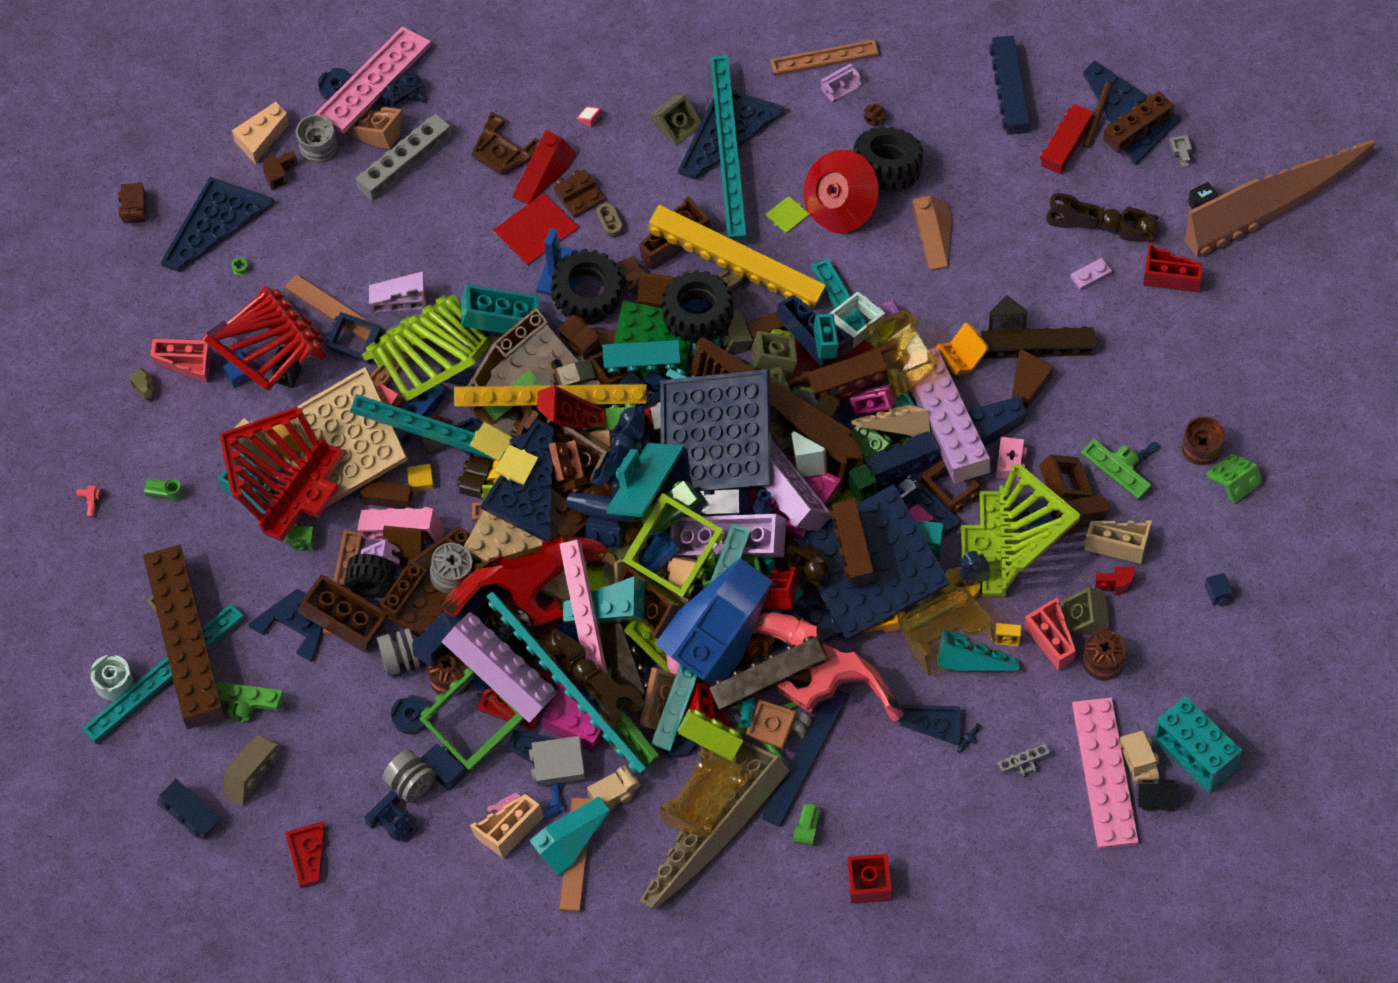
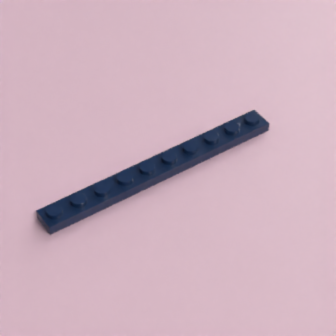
M840 400L839 423L853 430L856 425L852 424V420L858 418ZM902 480V481H900V482H895L894 484L897 486V485H899L900 483H902L904 480ZM921 482L925 490L910 501L914 505L918 504L934 518L933 522L943 523V534L946 536L960 525V521Z

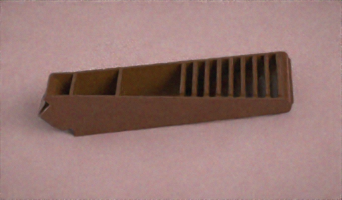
M700 338L696 343L690 377L692 375L698 377L756 371L709 340ZM770 379L771 408L778 412V415L786 423L791 433L794 431L825 448L827 473L840 478L841 482L849 481L848 472L856 466L863 465L860 444L851 438L853 431Z

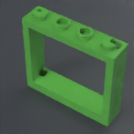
M467 668L464 671L465 676L460 680L458 678L454 680L449 686L451 689L446 694L442 692L435 699L436 703L431 708L427 706L420 714L421 717L419 719L470 772L525 718L497 694L514 711L515 715L467 760L429 721L477 676L473 670Z

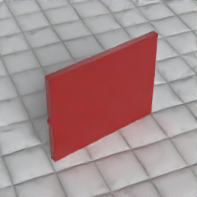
M543 193L493 229V231L509 246V249H512L529 265L545 253L544 243L550 228L557 230L558 238H560L561 242L579 227Z

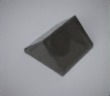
M1008 295L989 312L988 329L1021 330L1026 328L1027 310Z

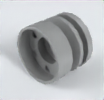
M315 114L303 118L298 123L296 136L300 152L305 159L310 162L321 163L335 155L338 146L334 127L330 119L323 115Z
M446 543L435 550L432 555L429 577L437 590L449 594L470 575L472 567L470 552L462 545L456 543Z
M409 628L404 629L406 637L402 639L400 631H396L397 641H393L389 634L376 637L388 677L399 674L400 664L404 663L405 668L409 671V661H413L415 669L420 668L419 659L413 656L412 643L415 638L410 633Z
M409 749L398 754L388 764L383 773L382 780L393 790H397V794L407 803H413L430 789L435 781L436 772L429 768L426 763H422V759Z

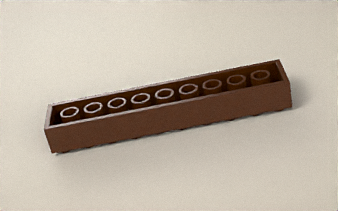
M181 544L144 554L148 578L185 726L187 729L225 719Z

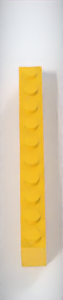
M658 205L649 221L648 230L653 235L661 236L671 244H678L686 251L694 252L704 260H711L721 268L732 270L737 276H744L750 279L752 283L763 285L769 291L777 292L786 299L794 295L815 309L824 292L825 284L666 207Z
M646 384L556 385L592 404H646ZM554 385L454 387V406L537 405L538 391Z

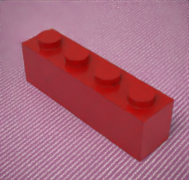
M1073 104L1071 109H1067L1064 121L1060 122L1056 128L1055 136L1050 137L1047 149H1043L1041 152V167L1060 175L1062 174L1091 125L1093 111L1077 104Z

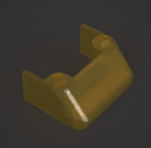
M956 587L902 615L898 621L900 631L913 658L928 676L932 675L929 662L932 651L929 644L941 639L943 629L954 632L962 628L967 634H976L983 630L992 642L996 641L993 620L968 590L963 587Z

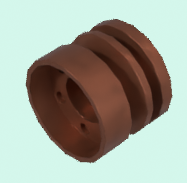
M1201 416L1194 418L1187 424L1181 448L1184 457L1189 462L1204 466L1214 463L1220 457L1225 438L1224 428L1220 422L1211 417Z
M1100 630L1091 634L1085 642L1083 666L1089 676L1101 681L1112 680L1119 676L1124 667L1125 641L1119 634L1110 630Z
M450 649L432 667L426 664L430 685L438 695L442 692L446 694L451 689L449 687L450 684L457 678L460 680L464 677V671L468 668ZM469 683L457 695L463 693L468 688Z

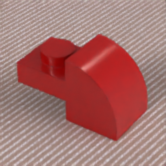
M1115 567L1114 573H1096L1095 589H1100L1101 591L1114 589L1115 595L1126 593L1132 587L1135 567Z

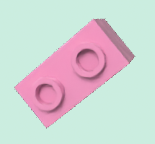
M1001 437L996 472L997 479L1007 480L1013 464H1021L1025 468V464L1021 463L1022 458L1026 459L1027 447H1023L1024 439Z

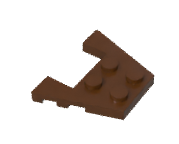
M491 112L487 123H485L484 130L472 151V157L501 175L529 161L539 140L534 138L524 149L520 148L496 133L505 124V119Z

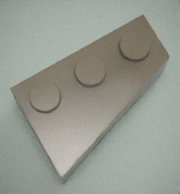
M256 735L224 771L223 797L243 807L270 765L275 763L278 757L277 744Z

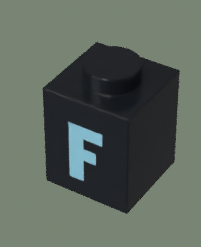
M1206 182L1190 190L1188 204L1192 209H1195L1217 198L1218 193L1209 182Z

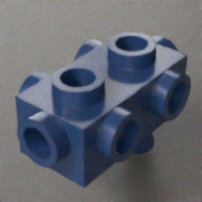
M415 73L410 76L408 74L403 76L397 84L391 83L381 95L382 101L388 104L390 108L406 98L411 100L415 97L422 103L426 99V96L419 92L422 87V81Z

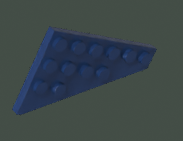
M732 90L737 148L781 116L785 111V107ZM714 98L678 169V174L697 179L720 161Z
M209 177L161 261L162 266L179 272L274 204V198Z

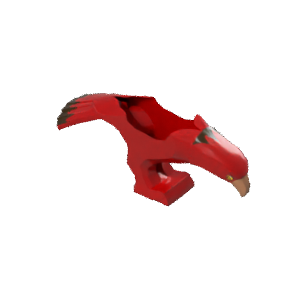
M561 536L559 539L549 540L548 543L543 541L541 550L534 555L516 559H505L500 556L481 566L441 600L440 606L450 616H457L464 605L482 586L491 584L510 591L515 607L526 613L530 625L536 627L563 617V603L560 600L553 598L547 603H542L536 598L543 586L565 570L560 549L561 543L580 540L585 563L603 562L614 568L616 559L608 550V547L598 540ZM497 562L498 565L493 567L492 563Z

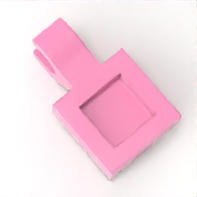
M513 793L498 801L497 804L488 806L487 811L490 812L495 809L499 812L504 809L503 806L516 800L520 795Z

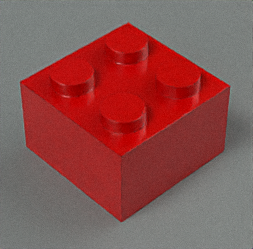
M888 853L847 857L851 904L891 901L892 889Z

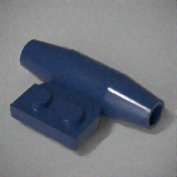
M570 493L566 500L567 508L589 516L587 523H585L586 538H593L606 546L621 548L623 546V528L620 522H638L641 517L607 514L606 509L614 497L594 493Z

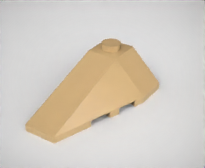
M910 404L891 408L889 412H878L877 417L869 415L852 420V424L859 427L912 435V437L927 431L930 433L928 410Z

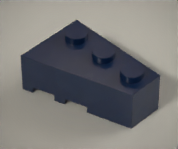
M1020 396L967 410L984 447L1025 423L1026 411Z
M176 778L159 795L156 803L172 815L178 823L185 825L195 838L200 837L203 839L220 821V817Z

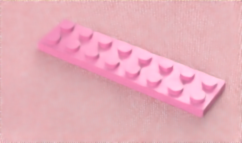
M402 26L315 114L323 115L330 119L334 129L344 134L385 92V88L391 83H395L431 47V41Z
M1112 697L1072 702L1097 848L1106 849L1138 845Z

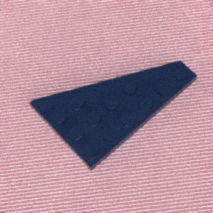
M1095 60L1083 71V76L1089 83L1098 102L1105 82L1112 83L1103 110L1112 124L1122 114H1127L1135 105L1141 104L1148 97ZM1173 113L1171 117L1125 148L1132 163L1137 165L1180 121V117Z
M536 419L518 449H524L525 452L538 457L525 484L522 485L513 480L508 481L506 477L500 475L482 502L480 509L548 543L550 539L552 457L549 444L553 443V427Z

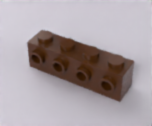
M1160 91L1154 95H1149L1144 102L1135 105L1130 112L1122 114L1113 124H1108L1104 129L1103 140L1117 154L1171 117L1174 104Z

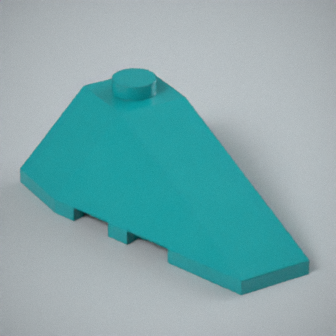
M943 629L936 657L937 665L942 669H952L955 671L1019 670V659L999 650L991 652L981 642H978V644L967 641V636Z
M598 796L548 825L529 841L560 877L579 859L578 855L584 847L588 846L590 843L588 840L595 831L599 830L611 811Z

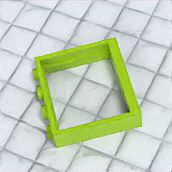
M662 493L622 561L685 598L686 595L690 596L695 586L693 584L697 578L700 579L704 574L705 569L703 567L706 562H710L715 555L713 550L717 544L721 545L723 542L725 530ZM668 504L715 531L681 589L635 562Z

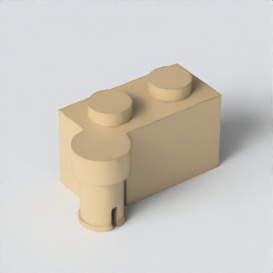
M1143 731L1120 737L1121 751L1132 773L1135 786L1137 785V779H1159L1157 770L1159 759L1156 752H1152L1150 738H1146Z
M623 765L624 770L622 767L617 770L619 777L616 773H613L588 786L587 791L590 799L593 800L599 796L610 811H612L615 805L621 802H629L633 798L632 796L635 795L634 791L641 784L637 777L633 776L628 765Z

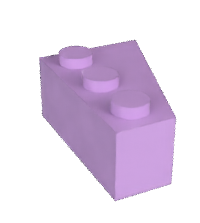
M423 272L369 285L371 313L421 310L426 307V287Z

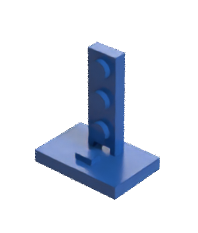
M550 228L544 243L547 261L536 288L537 293L550 296L552 292V275L559 261L562 262V258L565 255L570 257L571 252L576 251V249L559 246L560 238H558L557 230ZM580 276L573 278L569 283L574 293Z

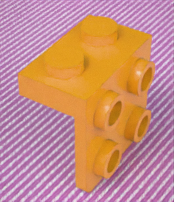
M964 323L950 343H941L936 346L943 361L955 376L970 374L989 349L986 342L970 323Z

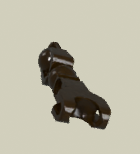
M1055 193L1051 196V209L1046 215V221L1051 226L1062 228L1078 226L1090 229L1098 228L1099 230L1102 227L1108 232L1118 230V234H1120V238L1123 240H1147L1154 242L1156 240L1155 236L1159 232V222L1157 221L1159 216L1147 214L1146 211L1133 207H1126L1122 214L1115 209L1104 211V207L1100 208L1097 205L1080 202L1076 197L1064 193ZM1060 200L1063 204H1057L1055 201ZM1057 215L1060 218L1055 220L1051 216ZM1128 221H1137L1136 228L1127 226Z
M785 534L784 557H779V559L783 563L788 564L789 571L790 567L796 566L797 577L801 580H808L816 587L822 586V580L826 578L829 572L826 558L822 557L820 552L811 544L800 546Z
M558 629L552 630V634L546 642L547 650L555 657V660L566 674L573 673L576 680L584 683L583 686L600 704V716L609 726L615 728L621 723V713L617 708L627 707L633 712H638L644 708L642 696L632 686L617 684L607 673L597 668L594 661L586 658L585 649L581 644Z

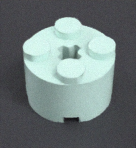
M106 655L97 659L92 665L91 681L100 697L115 701L133 686L130 668L122 657L117 655L108 657Z

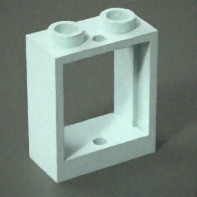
M856 292L829 313L834 314L835 325L841 328L844 334L854 337L852 349L884 324L885 313L880 307L874 305L866 296L859 292ZM856 308L871 319L869 323L858 331H855L842 320Z

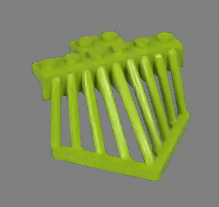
M455 294L448 297L442 295L435 300L436 304L433 306L429 304L421 309L423 313L420 315L414 314L411 317L404 318L398 326L388 329L386 334L380 337L381 341L379 343L373 342L366 347L367 351L361 354L365 361L373 358L378 367L385 365L406 401L475 364L492 343L490 338L486 337L479 329L468 327L478 338L477 340L454 317L457 315L461 320V304ZM428 338L459 358L461 362L452 365L422 339ZM417 345L446 370L436 374L411 346ZM406 352L431 379L421 383L400 353ZM393 358H395L415 386L413 389L408 391L391 362Z
M1013 464L1011 466L1004 489L1003 485H999V491L979 492L980 525H961L962 559L968 552L977 551L978 555L983 553L990 567V579L982 581V597H1006V590L1010 587L1018 573L1026 570L1080 519V514L1021 464ZM1016 477H1020L1019 483L1010 494ZM1025 486H1030L1035 490L1031 496L1016 508L1008 511ZM1039 498H1045L1049 502L1047 506L1016 522H1011ZM1052 511H1060L1063 514L1061 518L1022 533H1012Z

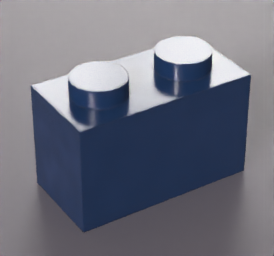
M438 743L420 758L422 763H426L429 768L436 772L435 779L448 791L466 776V767L458 759L455 760L445 746L442 748Z

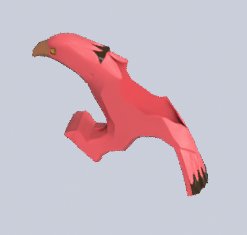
M775 612L759 615L752 634H766L784 641L789 646L793 644L797 646L803 643L802 640L809 636L820 638V634L816 631L817 627L805 621L804 617ZM825 644L823 645L830 661L810 670L811 683L807 687L798 689L790 681L782 682L777 686L783 696L811 714L819 702L832 698L838 686L842 683L866 682L877 694L892 721L900 720L904 716L901 707L889 691V687L877 669L855 652L842 653Z

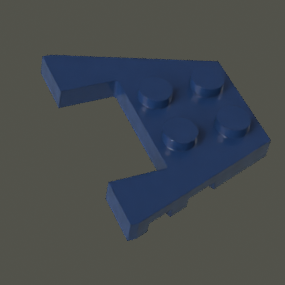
M296 589L248 625L249 628L264 635L276 620L307 637L296 653L312 662L323 627L298 613L300 603L306 594Z

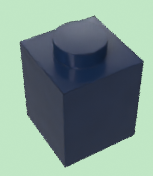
M1225 573L1206 578L1205 588L1212 605L1224 606L1232 600L1233 591Z

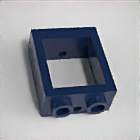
M340 312L339 316H336L334 319L332 332L326 338V346L331 351L371 364L373 358L365 361L361 354L367 351L366 347L373 342L379 343L381 341L380 337L383 336L385 331L380 325ZM346 321L371 330L361 353L336 344Z

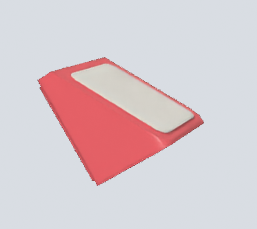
M586 106L576 120L591 128L600 118L601 109Z

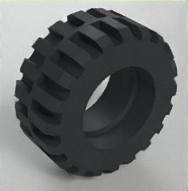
M880 126L877 129L874 127L869 131L866 130L856 139L853 151L864 156L874 168L879 183V191L885 190V192H890L894 190L897 192L901 189L905 190L919 179L923 160V148L918 139L914 138L911 133H906L903 129H895V127L891 126L890 128Z
M582 249L580 253L577 250L571 252L570 257L565 255L562 258V262L559 261L552 275L551 297L555 301L557 310L562 309L561 314L565 317L567 315L570 317L572 315L577 318L580 317L585 323L586 321L596 323L598 318L604 320L607 318V314L611 315L620 302L623 288V277L620 276L621 271L619 267L615 268L616 262L613 259L608 260V255L604 253L602 255L598 254L597 250L588 252V249ZM590 275L597 278L603 284L604 291L596 297L585 298L574 293L569 283L577 276Z
M694 270L692 273L687 271L682 276L674 277L673 282L670 281L663 290L661 299L663 322L667 330L671 331L673 336H679L680 340L685 342L689 340L690 343H696L700 338H705L713 341L717 339V335H723L726 329L730 327L734 316L733 296L730 287L727 286V282L724 279L720 280V276L716 274L711 275L708 271L699 272V270ZM696 299L706 300L714 305L712 309L702 314H691L681 308L687 302Z

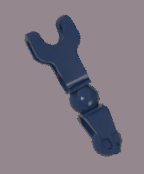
M642 405L637 408H626L620 414V419L610 435L614 440L612 441V449L609 451L606 462L602 467L593 472L591 482L597 487L607 483L613 491V497L620 488L619 480L616 478V471L630 449H636L635 443L644 434L645 408Z

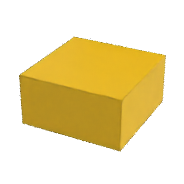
M431 464L407 467L408 482L412 486L413 492L434 489Z
M996 623L995 644L1019 646L1021 625Z

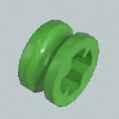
M239 257L232 261L231 268L233 273L243 275L248 271L246 259ZM238 264L243 265V267L241 266V269H237V266H239Z

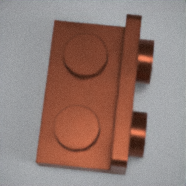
M576 440L567 443L554 442L549 444L557 482H569L585 477Z

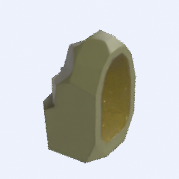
M139 368L131 373L129 376L131 386L144 400L152 399L155 391V382L144 368Z

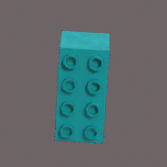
M1188 697L1182 698L1156 720L1153 740L1208 794L1212 793L1238 771L1243 750Z

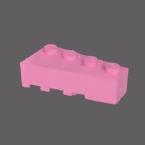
M429 507L422 509L388 508L386 510L371 508L369 510H361L357 529L363 539L381 541L383 540L384 525L422 529L426 545V542L435 543L440 540L444 535L445 526L434 509Z

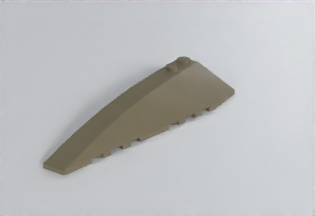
M743 741L732 761L725 758L713 773V775L719 778L714 785L710 782L707 783L705 790L708 791V794L705 798L698 799L696 802V811L690 813L675 839L677 843L674 848L669 849L666 854L668 857L664 865H660L657 870L658 876L656 879L651 880L641 897V904L653 910L656 909L694 877L738 833L789 773L790 770L779 756Z

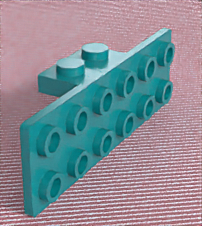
M647 443L640 456L638 450L630 449L616 471V478L619 480L620 488L606 509L607 514L643 517L681 455L683 446Z

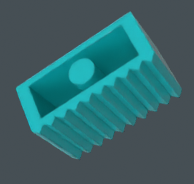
M817 314L813 330L818 358H836L839 342L834 314Z

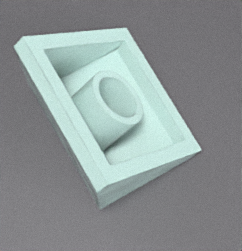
M793 431L792 445L796 470L802 477L825 474L827 472L825 448Z

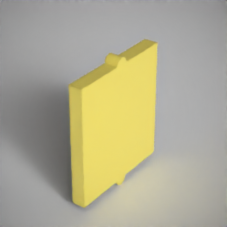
M484 422L479 431L475 432V437L471 441L470 446L499 461L510 445L509 439L513 437Z
M509 445L495 469V473L506 477L508 481L513 480L524 485L538 457L525 452L524 449L520 450Z

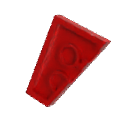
M324 821L285 832L300 888L320 883Z

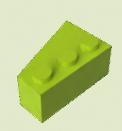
M689 709L677 729L678 733L732 761L743 742L741 733L732 727L724 725L715 718L710 719L706 717V714L698 709L694 711Z

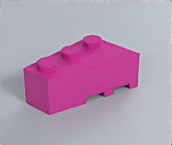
M560 687L541 718L542 728L563 738L579 736L582 747L595 752L603 739V730L600 727L596 729L589 721L591 719L588 713L583 714L577 707L578 703L574 699L571 700Z

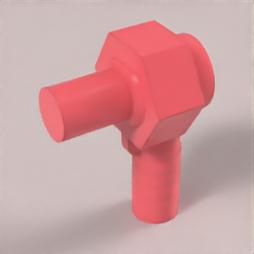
M88 485L87 490L77 489V497H86L88 504L87 517H94L96 500L101 498V489L92 485Z

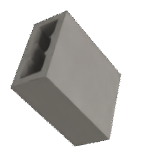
M579 736L532 743L529 756L530 761H534L535 768L531 769L532 779L533 781L536 780L538 786L586 779L582 745Z

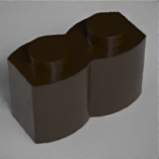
M471 456L469 460L465 461L463 467L465 472L462 476H459L457 481L460 494L482 499V485H488L486 480L489 472L492 470L493 460Z

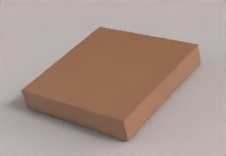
M759 699L752 717V725L748 727L745 736L783 750L797 712Z

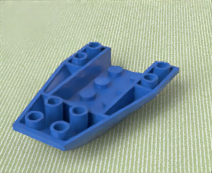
M739 558L676 613L655 644L671 658L714 686V682L720 679L727 680L743 658L771 587L772 580Z

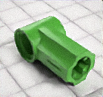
M148 478L145 482L144 493L146 496L167 498L172 502L181 501L184 497L183 488L177 479L165 481Z
M803 805L799 824L795 828L793 842L814 846L813 841L817 834L816 826L820 815V808L816 807V805Z

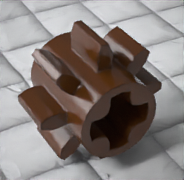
M869 104L864 109V119L869 125H881L886 120V111L882 105Z

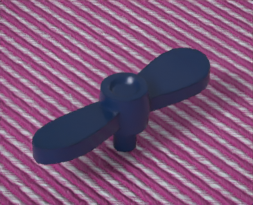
M1152 442L1146 449L1141 450L1138 455L1139 462L1134 467L1158 449L1157 442Z
M976 723L970 734H965L964 741L958 747V753L962 752L967 743H976V740L973 739V734L978 729L979 723Z

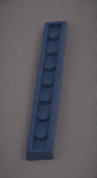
M837 689L832 698L822 702L788 766L789 773L778 785L762 816V820L781 827L849 697L848 693Z

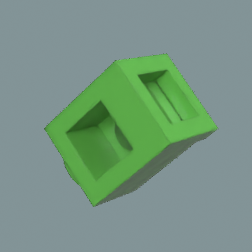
M293 526L285 537L286 545H290L295 550L309 548V552H313L315 540L313 526Z

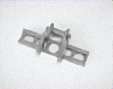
M1046 744L1030 750L1026 749L1025 752L1010 755L1009 758L999 761L997 765L1000 767L1002 774L1013 769H1019V775L1022 774L1025 777V773L1030 771L1035 773L1037 766L1034 765V762L1049 756L1050 752ZM1043 749L1046 750V752H1045L1044 754H1040V753L1038 752V751L1043 750ZM1020 756H1027V760H1020ZM1029 762L1031 767L1023 769L1021 765ZM1009 764L1008 768L1002 767V765Z

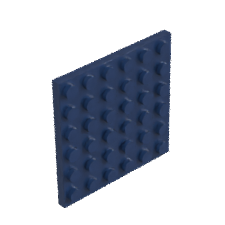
M769 370L660 380L661 444L683 446L681 455L661 486L662 492H670L672 486L679 481L689 482L696 493L697 491L772 486Z
M894 484L857 504L877 582L855 588L852 582L848 583L843 567L847 566V564L843 563L839 548L842 546H839L835 534V529H838V527L835 528L832 518L826 522L819 532L809 530L805 533L804 537L793 539L800 546L811 544L820 552L822 557L826 558L829 572L826 578L822 580V586L817 588L847 641L950 585L948 578Z

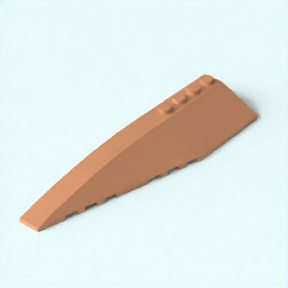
M1370 140L1355 145L1350 151L1347 149L1340 150L1339 154L1335 156L1332 153L1325 155L1323 160L1316 158L1295 165L1290 171L1287 169L1280 170L1278 175H1266L1264 180L1261 181L1258 178L1251 180L1190 210L1185 235L1186 244L1196 257L1200 255L1206 256L1212 249L1216 247L1222 248L1228 241L1232 239L1238 240L1244 233L1256 231L1259 226L1297 207L1348 173L1373 152L1375 141Z

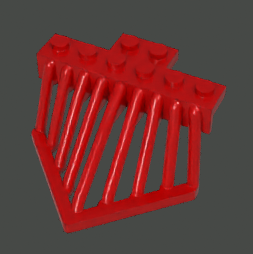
M264 286L255 299L227 322L223 320L206 332L202 340L262 388L270 391L297 359L303 363L308 355L323 360L326 357V353L322 349L324 339L320 335V330L312 325L313 321L308 316L304 315L302 317L291 308L292 304L283 297L284 294L279 289L273 290ZM265 328L271 329L234 343L229 347L219 341ZM271 337H279L243 359L234 353L237 350ZM282 344L287 345L259 370H255L249 365L252 361ZM293 352L269 380L264 377L286 355Z
M294 407L220 434L231 494L234 499L238 500L259 521V527L263 534L283 542L303 512L319 518L340 489L337 484L327 481V479L343 459L345 452L340 448L329 445L325 437L321 436L318 440L301 408ZM298 418L313 445V449L308 447L290 422L291 420ZM279 424L285 426L306 455V458L299 456L272 427ZM262 430L265 431L299 467L285 461L254 433ZM242 437L249 439L291 476L278 472L240 444L237 439ZM239 452L283 485L275 483L268 476H266L259 469H257L254 465H252L245 458H243L239 454ZM242 467H244L247 471L253 474L256 478L262 481L265 485L271 488L278 495L268 491L257 480H255L251 475H249ZM245 481L272 504H267ZM241 489H242L258 506H260L266 513H265V514H262V513L244 496V494L242 493Z

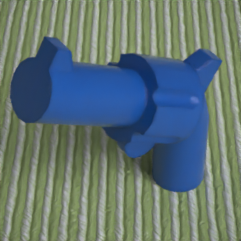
M562 784L552 785V798L547 804L550 809L543 812L545 820L556 815L559 811H565L564 807H562V798L560 797V789L563 788Z

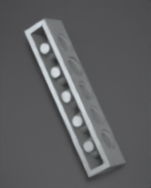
M437 114L427 118L421 126L415 128L410 135L400 140L394 148L388 150L383 157L373 162L367 170L361 172L356 178L357 188L371 200L375 199L452 135L450 125Z

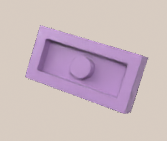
M1100 258L1070 274V277L1077 287L1082 290L1111 275L1112 270Z

